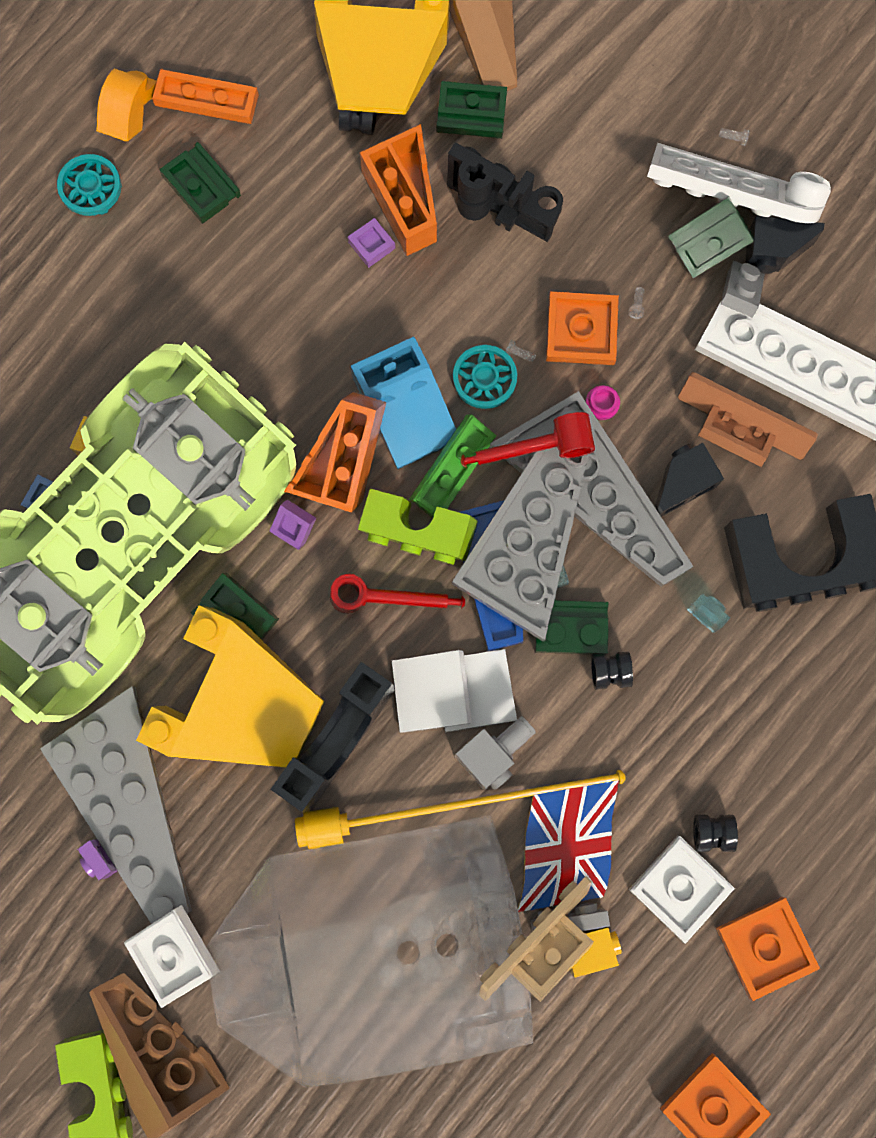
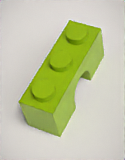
M374 489L369 490L358 530L368 534L367 541L382 546H388L389 541L400 543V550L419 556L422 550L435 553L434 560L454 565L455 559L466 561L478 523L471 515L436 507L431 523L424 529L413 530L409 524V512L412 506L410 501L393 494Z
M99 1030L68 1037L56 1044L61 1085L81 1082L88 1085L95 1095V1108L93 1112L76 1117L68 1125L69 1138H132V1122L129 1116L125 1117L123 1107L126 1092L121 1078L118 1076V1070L104 1031Z

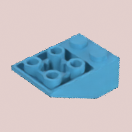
M415 337L351 365L352 377L359 393L386 402L379 433L397 469L445 447L456 431V428L431 368Z

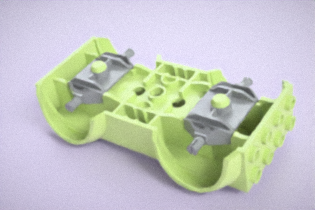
M185 342L182 345L163 344L146 356L107 394L85 420L80 432L86 448L24 513L7 509L0 511V697L3 695L14 705L11 707L12 712L26 723H29L31 720L37 725L41 721L61 722L80 713L94 702L128 667L143 645L145 629L139 614L199 550L217 554L224 553L240 543L274 508L294 477L296 459L293 448L296 444L291 441L294 435L282 423L277 422L274 425L264 416L267 410L254 397L250 396L246 399L237 390L239 384L227 372L222 371L219 374L209 364L212 359L197 345L191 348ZM134 494L147 496L150 501L149 511L140 516L132 514L128 509V500ZM109 521H117L124 528V536L118 542L110 543L102 535V528ZM85 548L93 549L99 557L98 565L89 571L81 569L76 563L78 552Z

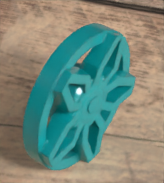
M84 154L71 159L61 169L57 179V190L63 203L72 212L84 216L107 213L117 202L122 188L121 178L116 167L105 157L95 154ZM87 163L84 171H72L77 166ZM95 164H96V172L92 170L93 167L95 166ZM101 165L107 167L114 176L102 175ZM68 177L75 178V182H72ZM65 182L73 188L68 198L64 190ZM106 182L114 183L108 186H104V183ZM104 193H111L109 198L106 200V196ZM79 195L82 196L81 199L74 203L75 199ZM97 197L101 198L102 204L97 205L94 199ZM87 200H88L89 204H90L92 207H82V206L86 205Z
M474 346L466 350L455 363L453 369L454 388L463 402L480 409L499 407L512 396L516 388V365L504 350L496 346ZM480 353L477 365L473 362H465L472 355ZM486 353L489 355L490 362H483ZM494 354L502 358L508 366H495ZM460 368L471 369L472 374H467ZM499 372L511 373L504 377H499ZM458 374L466 381H470L466 384L464 391L460 386ZM511 380L509 389L503 394L502 386L498 383L504 384ZM475 387L478 389L476 393L468 396L471 388ZM495 389L499 398L496 399L490 393V390ZM485 391V396L489 401H479L476 399Z

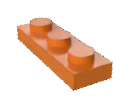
M160 69L152 100L154 105L158 107L252 124L259 94L257 87Z

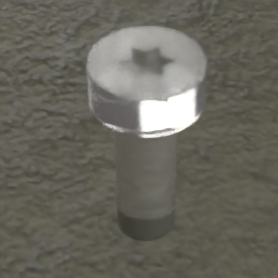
M721 128L719 137L741 141L740 145L746 146L750 130L744 129L742 133Z
M642 287L636 288L634 304L629 308L628 315L635 319L644 317L645 309L642 307L644 288Z
M511 339L505 352L509 356L513 353L533 363L536 355L516 346L517 342Z

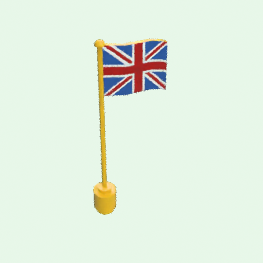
M617 770L616 774L351 820H348L347 813L340 814L339 807L304 812L302 817L295 818L297 842L299 848L308 846L309 850L344 844L343 836L350 835L349 827L533 796L525 831L524 884L516 912L559 905L561 902L559 896L572 881L579 884L586 876L592 883L588 894L581 901L604 897L611 870L612 815L618 784L624 783L626 776L623 771Z

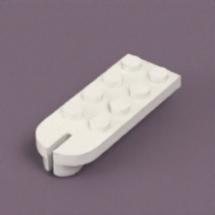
M657 143L647 175L656 184L663 187L679 186L685 188L686 192L693 196L705 197V195L718 198L719 202L730 196L735 207L742 205L751 208V211L759 216L770 217L775 215L800 223L818 222L831 192L829 181L814 173L796 172L792 175L790 182L661 143Z

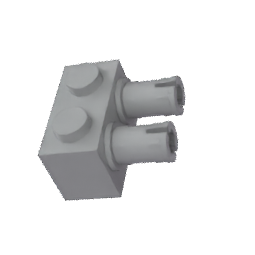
M521 716L497 738L495 736L491 737L483 729L460 749L454 757L482 789L491 786L495 790L513 775L508 770L514 764L512 754L527 742L536 731Z

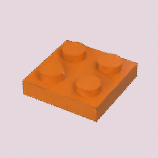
M550 291L546 361L615 365L619 295Z
M780 897L716 928L742 985L752 1001L820 969L785 897Z
M713 1053L660 1107L661 1111L686 1138H750L771 1115Z

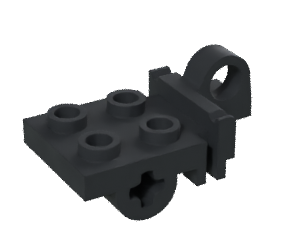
M455 142L448 152L447 187L458 192L457 205L460 214L468 220L476 221L484 218L489 211L498 214L495 224L498 226L501 223L506 225L505 230L510 232L515 224L546 242L550 240L553 228L562 210L563 196L561 192L552 186H543L536 191H532L534 183L533 173L526 171L520 182L515 180V175L503 164H494L483 158L474 148L463 147ZM543 197H550L557 205L553 209L546 210L540 207L538 201Z

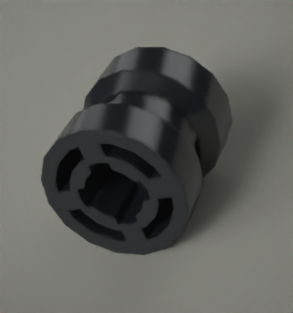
M340 110L339 130L350 132L353 129H357L362 134L373 135L377 113Z
M629 651L617 652L614 656H610V658L604 653L592 654L591 672L595 690L607 689L610 683L620 688L632 687L633 667Z
M695 815L693 820V840L696 851L709 852L712 848H719L723 852H735L738 845V829L735 816L720 815L718 818H711L709 815Z

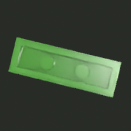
M472 414L466 415L409 500L432 518L434 517L436 507L448 509L478 464V462L467 464V468L461 465L460 461L462 455L470 457L476 455V451L488 449L490 443L493 442L497 435Z

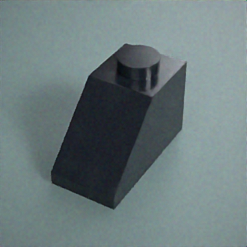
M756 216L749 228L755 240L747 245L745 263L757 267L764 274L779 272L815 244L824 230L825 223H800L788 219Z
M704 443L693 448L690 444H687L671 454L673 458L665 469L655 505L661 517L717 488L724 480Z

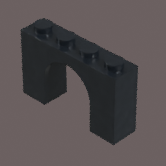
M871 494L839 499L826 507L835 544V556L829 570L820 576L800 575L789 569L781 561L775 548L767 513L730 521L724 527L743 609L755 607L756 612L768 611L778 608L777 602L790 600L791 606L813 601V595L824 593L825 599L846 595V589L859 587L860 592L875 590L876 511Z
M360 662L340 690L339 694L342 696L340 703L323 730L301 757L292 758L270 790L301 812L312 811L394 694L393 684L363 662Z

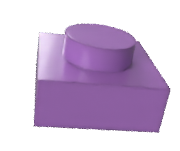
M375 218L348 236V243L368 268L395 249V242Z
M286 500L280 505L270 532L299 550L306 543L316 517Z
M98 839L89 840L77 849L83 857L80 859V863L90 877L96 876L98 880L109 878L117 872Z

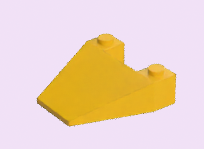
M314 0L316 34L338 110L406 115L447 45L450 0H415L414 9L352 5V0Z
M199 605L183 639L216 654L188 715L168 706H153L136 741L168 757L287 767L293 757H299L324 700L244 622L212 607Z

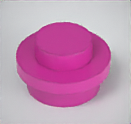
M605 385L596 386L591 389L585 400L598 420L612 418L620 407L618 393L613 388Z

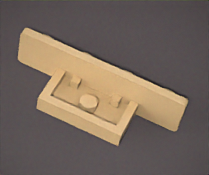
M587 876L579 884L572 881L560 894V904L553 911L547 907L533 923L536 929L527 938L523 934L520 935L507 950L510 956L500 966L494 962L480 978L483 984L481 985L479 996L484 1001L512 974L541 1002L592 947L593 941L567 917L589 892L592 881Z

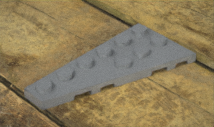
M579 391L490 443L489 448L547 435L554 425L553 420L559 417L566 405L577 412L588 413L590 420L596 423L593 436L595 451L590 453L574 517L661 587L693 567ZM535 452L504 460L520 473H523Z
M566 405L559 416L577 411ZM590 420L592 434L594 436L596 423ZM554 425L548 434L554 433ZM557 447L535 452L452 581V585L543 642L547 634L581 484L589 457L588 454L575 458H561Z
M131 686L41 747L40 750L152 924L180 905L183 906L187 914L192 911L182 869L179 867L173 833L169 828L165 812L166 806L153 755H151L148 746L136 741L144 724V719L141 717L136 687Z

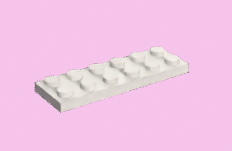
M720 301L695 349L696 351L876 441V361L759 304V308L753 318L721 305Z

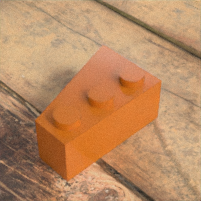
M420 124L360 152L362 174L406 256L437 242V221Z
M355 392L343 398L284 492L352 513L363 501L386 402Z

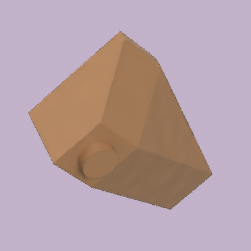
M450 0L449 12L480 84L507 87V91L517 88L512 0Z
M125 973L114 977L89 992L131 1109L147 1138H160L230 1089L212 1056L202 1046L197 1048L182 1034L184 1029L176 1021L173 1024L169 1022L156 1009L157 1004Z

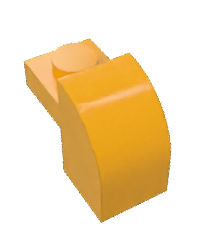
M114 68L107 76L101 89L97 108L96 131L126 142L141 132L144 105L152 99L157 80L148 78L141 71L124 72Z

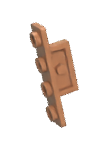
M695 372L690 374L678 396L679 400L708 414L698 436L760 467L768 458L772 446L801 460L818 437L816 432Z

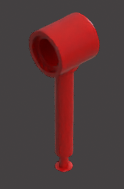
M575 412L555 418L553 420L554 433L476 451V455L465 457L463 454L460 459L461 465L467 468V464L475 462L482 465L554 447L558 448L561 458H575L588 455L595 451L589 414Z
M354 574L339 576L333 582L330 590L332 606L337 611L345 614L358 611L362 606H365L366 602L447 608L448 605H457L462 609L465 606V598L463 596L459 599L448 598V594L367 588L364 581ZM350 585L357 590L358 598L352 603L343 602L338 596V590L342 586Z

